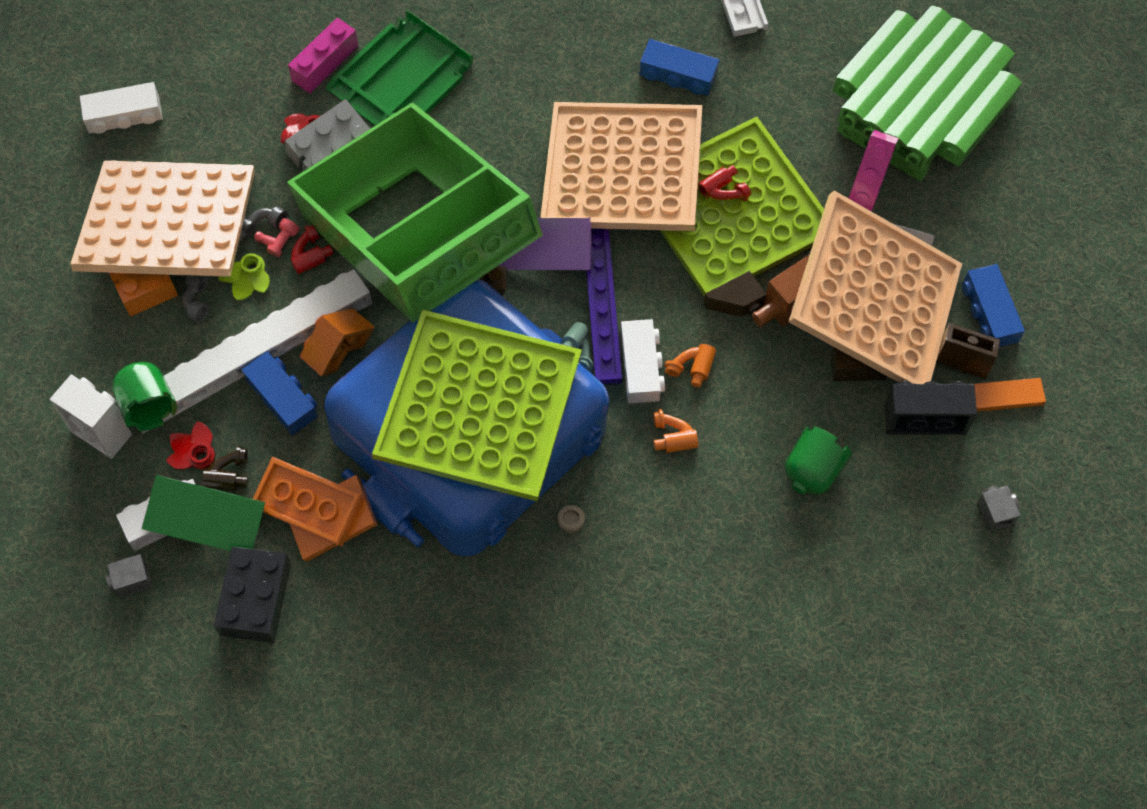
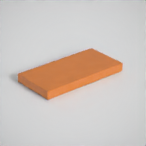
M275 457L271 458L253 497L255 500L265 502L263 513L341 547L365 498L364 495Z

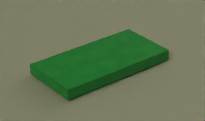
M156 475L141 529L231 551L232 546L253 549L265 502Z

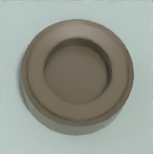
M567 505L558 513V525L566 533H576L584 526V512L578 506Z

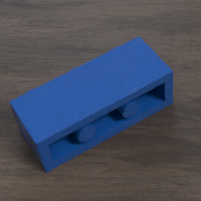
M649 39L640 61L639 75L644 76L650 81L658 80L674 88L681 87L697 95L704 94L709 96L718 73L719 59Z
M994 264L969 270L962 282V291L966 297L969 296L972 316L974 319H978L981 326L980 333L999 339V347L1020 342L1025 330L998 265Z
M267 351L241 369L248 384L292 436L318 418L315 410L318 406L310 394L304 395L300 390L302 388L301 384L294 375L289 377L284 371L286 367L278 357L273 358Z

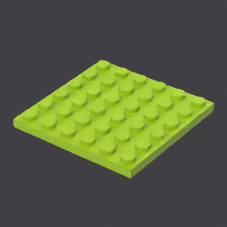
M758 117L700 144L698 183L720 168L724 167L727 169L733 165L737 169L738 174L733 176L732 182L721 190H735V185L746 183L752 192L749 199L744 202L741 199L717 200L711 197L705 198L697 189L695 231L660 230L704 297L705 293L748 271L755 277L811 248L823 215L824 208Z
M422 310L372 452V458L538 502L582 350Z

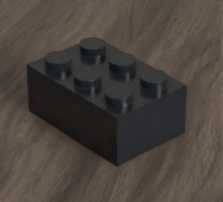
M901 381L893 384L884 405L886 434L967 435L977 415L974 384H966L964 382L939 384L934 381L925 382L924 384H912L908 381Z
M231 547L214 622V628L219 636L275 643L291 567L287 553Z

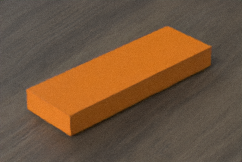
M1041 378L974 384L977 412L1044 406L1046 403Z

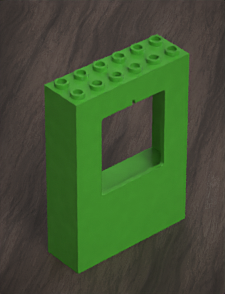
M413 102L287 182L303 218L310 225H313L315 230L412 323L420 318L422 310L432 311L543 236L530 196ZM414 171H418L443 192V194L374 239L348 216L350 212L380 194L378 190H386Z

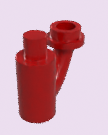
M733 165L727 169L724 167L720 168L698 183V189L705 198L711 197L717 200L741 199L746 202L752 195L746 183L735 185V190H721L732 182L733 176L738 174L737 169Z
M313 225L304 226L305 232L292 249L290 260L298 275L325 263V258L334 254L330 245L321 249L319 246L303 252L309 241L313 244L315 240L319 239Z

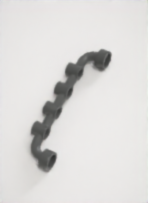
M277 206L273 209L261 208L253 212L247 219L244 217L237 251L240 242L245 236H250L254 232L255 225L259 220L267 218L269 225L280 229L279 223L283 218L288 219V212ZM188 275L185 280V284L189 287L183 294L182 303L187 310V317L196 323H200L206 318L209 307L199 300L193 302V297L197 292H202L206 288L211 276Z

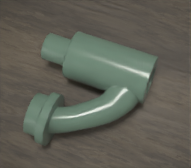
M577 322L572 325L562 338L561 344L581 349L582 354L579 363L591 373L594 369V364L590 359V347L587 340L589 331L585 324Z

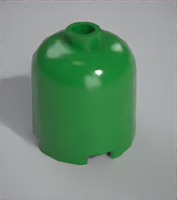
M135 362L125 366L115 375L112 388L128 428L134 426L137 427L138 431L152 430L164 424L163 419L170 413L172 416L175 415L178 407L176 400L158 367L148 362Z
M807 426L785 462V474L792 483V489L802 495H805L806 492L816 495L827 492L851 459L852 452L850 448L845 446L842 449L835 443L837 437L826 430L814 426L811 431Z

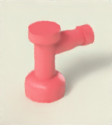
M283 218L279 223L281 231L277 238L264 235V233L259 231L254 236L255 241L262 242L268 246L266 249L268 253L278 258L281 256V249L288 238L296 236L300 230L297 224L286 218Z

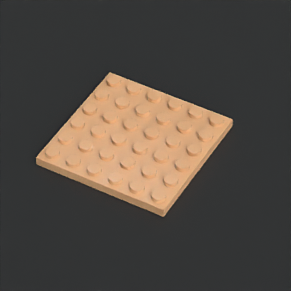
M554 102L540 218H591V228L695 231L702 105Z
M104 161L71 261L72 271L230 277L254 179V166Z
M833 191L828 196L789 323L897 382L908 381L912 384L930 382L962 263L840 193Z

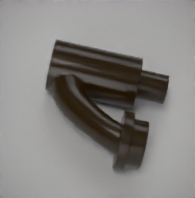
M237 446L236 451L215 460L208 469L203 471L202 486L236 491L237 487L247 488L248 477L239 476L238 472L221 470L235 462L236 466L246 465L248 449Z

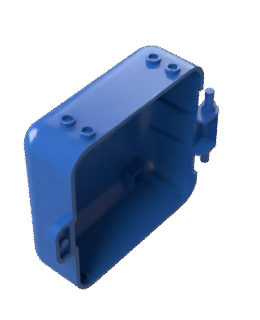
M482 279L476 280L430 311L561 344L562 340L553 331L538 328ZM409 320L331 387L325 399V412L330 436L333 443L345 455L350 456L371 476L368 481L362 478L361 482L375 518L393 535L405 536L417 548L420 547L425 539L413 529L411 521L416 518L448 551L459 556H472L480 553L489 545H496L505 536L506 529L536 501L372 458V452L418 320L414 323ZM580 363L576 371L539 498L585 455L587 457L591 456L601 445V439L606 431L609 409L608 392L605 386ZM347 468L341 476L347 480L355 476V474Z

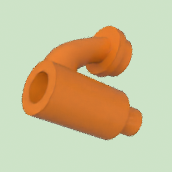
M707 344L689 348L673 359V361L665 362V373L678 377L684 370L682 364L690 359H694L690 375L693 377L691 385L700 388L702 382L708 379L716 349Z
M658 409V412H653L655 428L665 429L666 424L680 431L664 434L663 439L653 440L655 451L665 449L666 453L698 448L696 430H693L688 423L679 418L663 414L662 409Z

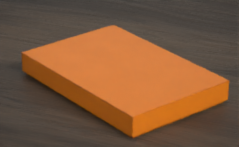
M357 475L339 483V485L365 496L344 542L378 525L361 479ZM290 524L304 561H309L338 546Z

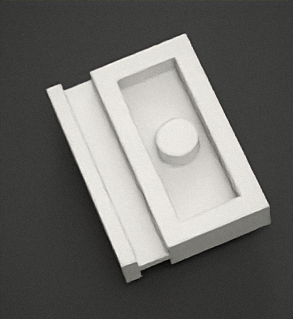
M721 0L734 37L754 33L758 29L767 30L768 22L760 0Z

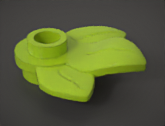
M252 253L243 256L240 262H234L230 277H218L221 282L232 283V293L236 300L248 298L254 290L265 293L270 285L269 275L264 271V260ZM250 265H256V266H257V267L254 268V269H248V267H249Z

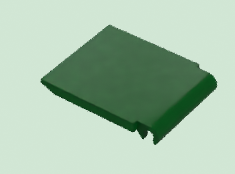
M407 9L405 10L406 16L404 20L397 17L395 25L390 23L337 72L325 88L339 100L343 101L346 99L359 115L374 126L412 102L428 114L463 80L462 74L471 67L474 60L472 55Z

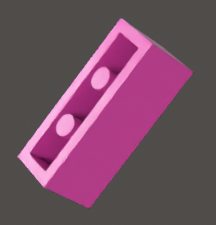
M337 17L288 64L292 82L310 94L359 47L356 30Z
M876 130L873 131L848 199L872 212L899 138Z

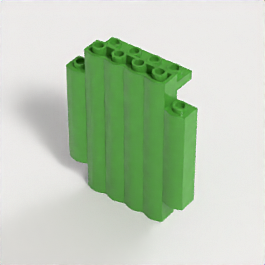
M931 6L918 22L908 13L896 10L836 77L832 92L848 100L841 109L838 118L840 124L837 132L865 149L874 130L899 138L890 164L920 182L926 176L931 162L937 154L959 167L1014 100L1022 85V82L1015 75L1006 72L1015 53L1006 45L994 42L985 33L973 30L966 22L952 18L945 10L939 7Z

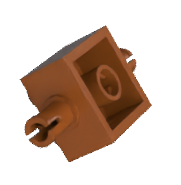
M810 254L769 281L764 307L752 313V318L757 326L762 328L774 318L782 327L789 324L790 315Z

